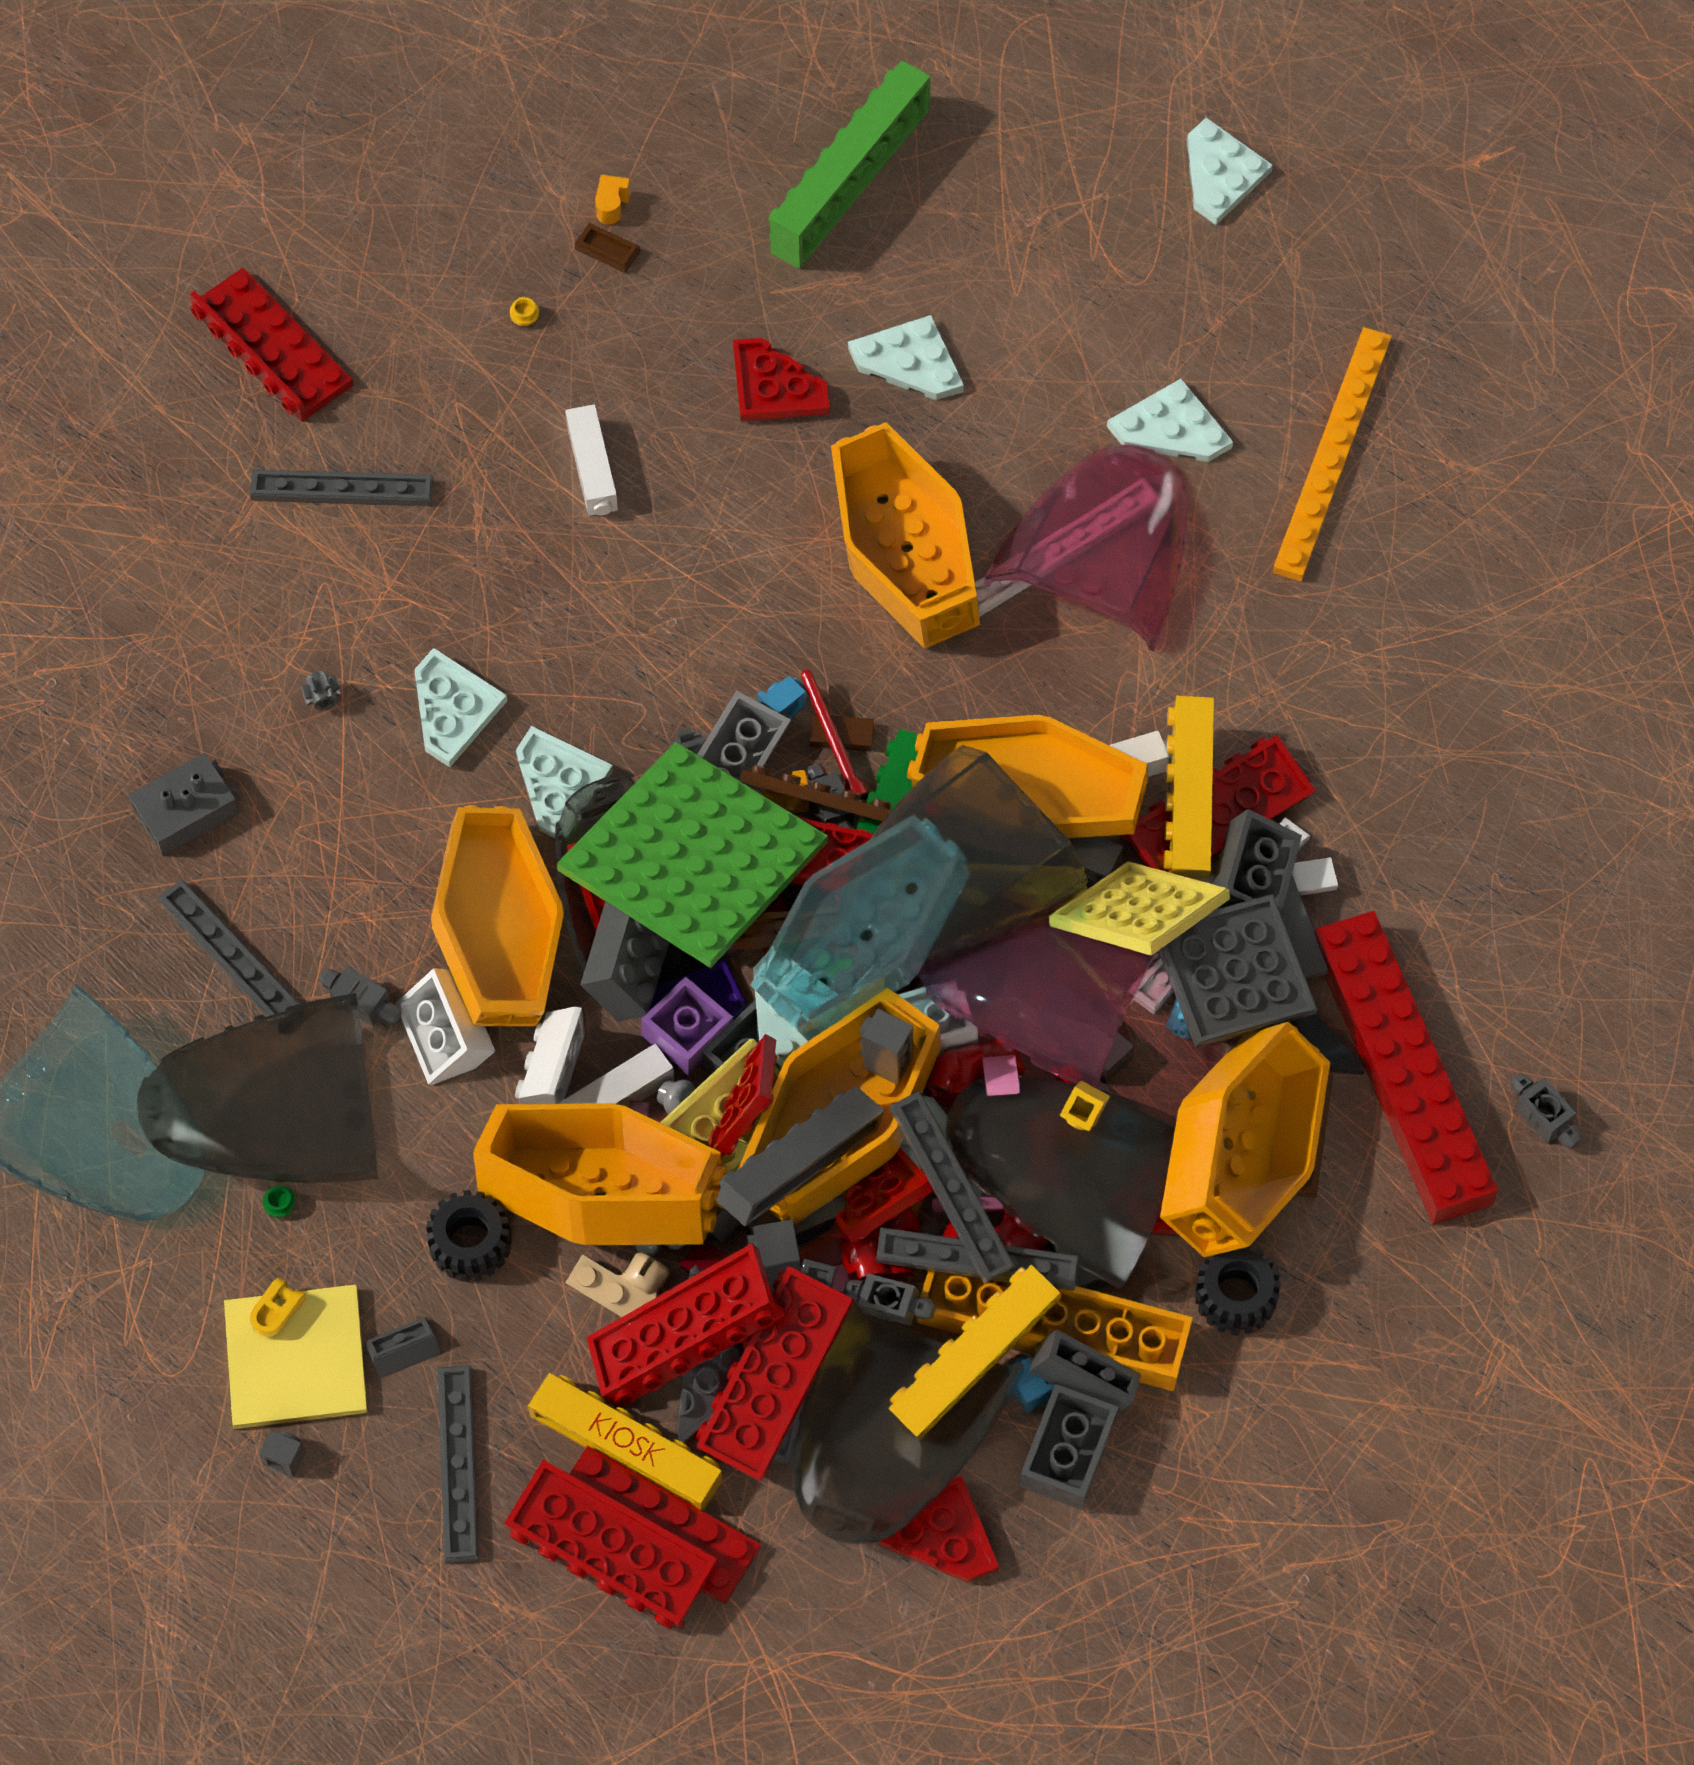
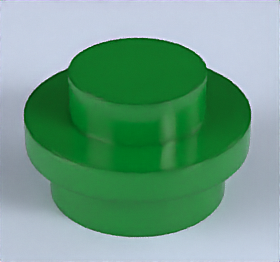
M274 1186L264 1194L262 1203L268 1215L274 1218H283L294 1210L296 1199L294 1193L289 1188Z

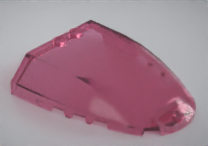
M1112 445L1091 453L1062 475L1030 507L998 552L985 575L984 585L990 587L994 581L1021 580L1123 620L1146 641L1148 650L1154 652L1173 602L1185 546L1187 493L1178 470L1162 455L1140 446Z
M1006 915V928L928 934L923 939L915 956L916 978L920 977L925 986L926 995L935 1004L958 1021L964 1018L975 1025L978 1034L984 1037L988 1033L1002 1041L1005 1050L1011 1052L1013 1049H1016L1030 1056L1031 1064L1076 1084L1082 1080L1096 1089L1099 1086L1114 1039L1150 965L1160 958L1159 951L1151 956L1051 927L1049 917L1034 915Z

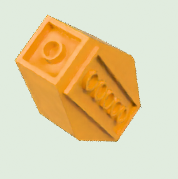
M887 422L881 425L870 426L864 432L853 437L842 438L832 445L831 452L849 567L854 578L924 649L979 626L980 617L962 501L957 491ZM881 497L889 499L886 504H879L877 500ZM904 545H912L913 549L910 552H904L902 547ZM929 593L937 594L936 596L927 599V595Z
M888 987L793 1051L783 1063L771 1092L774 1095L772 1104L766 1112H762L739 1168L743 1166L744 1162L751 1155L756 1154L758 1156L765 1151L771 1141L776 1138L780 1140L786 1136L795 1124L806 1122L816 1109L827 1107L840 1092L846 1093L855 1086L861 1089L885 1111L875 1133L769 1209L780 1221L792 1219L794 1225L798 1224L891 1160L900 1148L904 1134L889 1107L918 1091L922 1094L940 1052L941 1037L940 1025ZM877 1009L913 1026V1059L898 1085L863 1068V1056L860 1055L862 1045L860 1044L862 1034H860V1029L867 1016L873 1018Z
M1289 1022L1243 1035L1183 1099L1179 1107L1160 1218L1204 1258L1249 1247L1309 1180L1313 1172L1330 1061Z
M613 1103L496 1104L473 1150L477 1187L479 1192L485 1194V1199L491 1196L496 1199L497 1205H501L503 1208L577 1244H703L708 1232H713L715 1228L718 1208H723L716 1201L721 1188L719 1183L726 1173V1168L721 1165V1152L623 1105ZM598 1193H606L604 1196H596Z

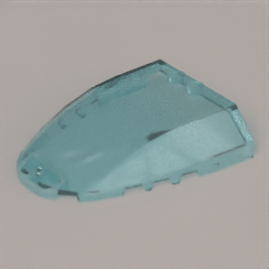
M75 984L52 1022L0 1080V1170L61 1200L95 1212L132 1221L155 1220L170 1215L182 1208L198 1190L205 1173L207 1161L204 1137L192 1113L183 1099L175 1092L167 1076L161 1073L150 1059L147 1051L142 1049L133 1040L128 1030L93 997Z

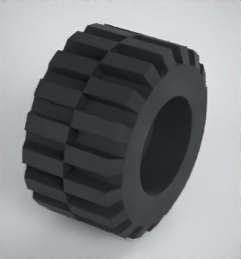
M470 1190L463 1191V1196L459 1197L456 1192L450 1194L448 1202L444 1199L438 1202L439 1210L432 1209L430 1213L431 1221H427L426 1229L428 1234L426 1236L432 1259L436 1261L437 1267L442 1272L446 1270L447 1276L453 1279L456 1275H459L461 1281L468 1282V1277L474 1276L475 1281L482 1280L481 1275L485 1273L490 1277L495 1274L494 1267L497 1266L501 1269L505 1264L504 1257H509L510 1254L509 1245L512 1244L505 1210L501 1205L497 1206L496 1199L490 1196L486 1200L483 1192L477 1191L476 1196L471 1195ZM465 1225H478L488 1231L485 1239L473 1247H460L450 1241L454 1232Z
M1251 1245L1243 1249L1206 1257L1205 1264H1201L1195 1288V1303L1199 1304L1198 1311L1201 1317L1207 1315L1206 1323L1211 1327L1216 1323L1219 1325L1218 1331L1225 1333L1226 1329L1232 1330L1231 1335H1239L1240 1330H1244L1245 1334L1253 1333L1254 1326L1261 1329L1265 1326L1266 1319L1270 1321L1277 1306L1281 1288V1281H1278L1279 1271L1277 1268L1272 1269L1274 1262L1270 1257L1263 1258L1264 1252L1257 1248L1255 1252L1251 1251ZM1228 1278H1241L1248 1281L1254 1287L1257 1294L1246 1301H1234L1226 1297L1218 1285Z

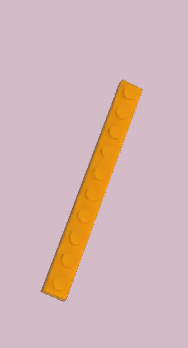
M1363 327L1275 561L1272 572L1274 574L1302 582L1392 335Z

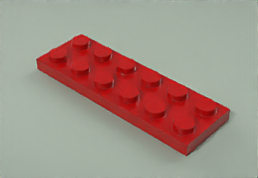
M588 1445L569 1473L717 1558L718 1563L701 1591L725 1605L761 1549V1544Z

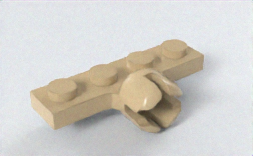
M639 1252L634 1256L625 1273L616 1275L582 1254L565 1283L620 1317H623L658 1297L661 1288L670 1275V1270L666 1265L656 1261L653 1257Z

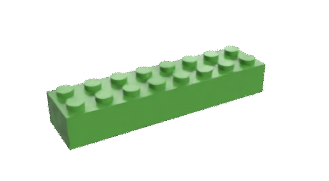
M902 60L894 69L891 68L887 72L884 82L879 88H874L871 91L868 101L862 108L856 109L851 122L846 128L842 127L838 131L835 141L829 148L825 147L822 150L817 163L805 171L802 181L796 188L792 187L787 193L783 204L780 207L774 208L768 220L770 223L769 240L771 254L798 269L805 264L930 111V75Z

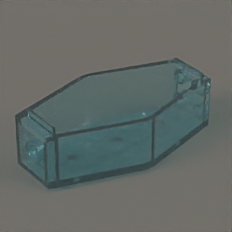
M914 814L814 873L803 885L750 986L807 1041L832 1026L887 987L896 992L909 984L919 973L971 874L965 865L968 859L962 854L963 851L950 839L944 842L945 838L939 833V829L926 817L921 821ZM912 883L916 884L917 891L914 894H907L906 887ZM867 930L871 931L873 934L871 940L862 941L861 934ZM822 977L826 978L828 981L827 986L822 989L817 988V980Z

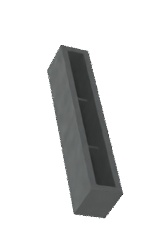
M857 1086L846 1093L840 1092L827 1107L816 1109L806 1122L795 1124L782 1139L776 1138L771 1141L758 1156L756 1154L751 1155L740 1169L735 1172L731 1170L726 1173L719 1183L721 1188L716 1201L744 1226L748 1225L875 1133L885 1110Z

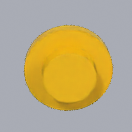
M518 298L510 307V318L517 325H531L539 317V307L530 298Z

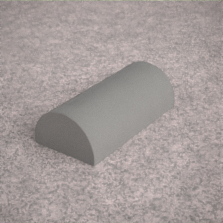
M736 690L697 755L740 781L743 769H752L753 764L764 767L789 726L791 719ZM743 783L750 788L752 787L750 784Z

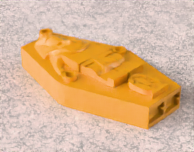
M1042 715L926 722L923 734L919 733L916 739L915 751L918 752L916 760L910 761L907 778L912 781L913 792L929 798L933 802L994 832L1011 835L1013 840L1017 841L1134 834L1148 782L1147 763L1051 717Z
M475 805L458 807L451 823L431 914L433 932L474 1026H537L545 1010L564 916L562 902L521 809L509 808L507 806L479 808Z

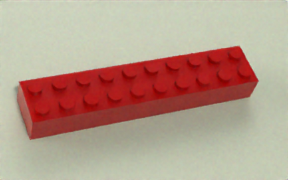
M1373 910L1316 928L1314 934L1328 968V972L1324 976L1432 1225L1493 1206L1498 1193L1497 1186L1375 911Z

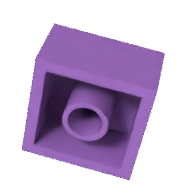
M685 977L641 1019V1036L652 1045L656 1043L661 1052L689 1076L703 1062L702 1051L733 1022V1017Z

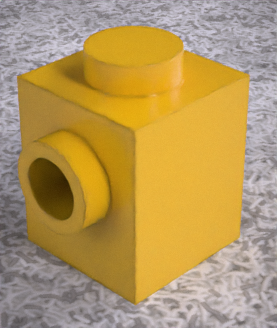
M1081 1080L1074 1087L1060 1116L1067 1119V1123L1074 1128L1090 1131L1096 1125L1110 1096Z

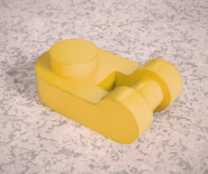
M277 1277L250 1313V1322L253 1330L263 1337H272L278 1334L294 1312L303 1305L306 1294L299 1289L293 1290L289 1288L286 1281ZM282 1298L286 1302L281 1307L274 1303L276 1299Z

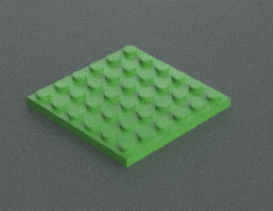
M675 742L557 862V870L711 968L827 844L828 836Z

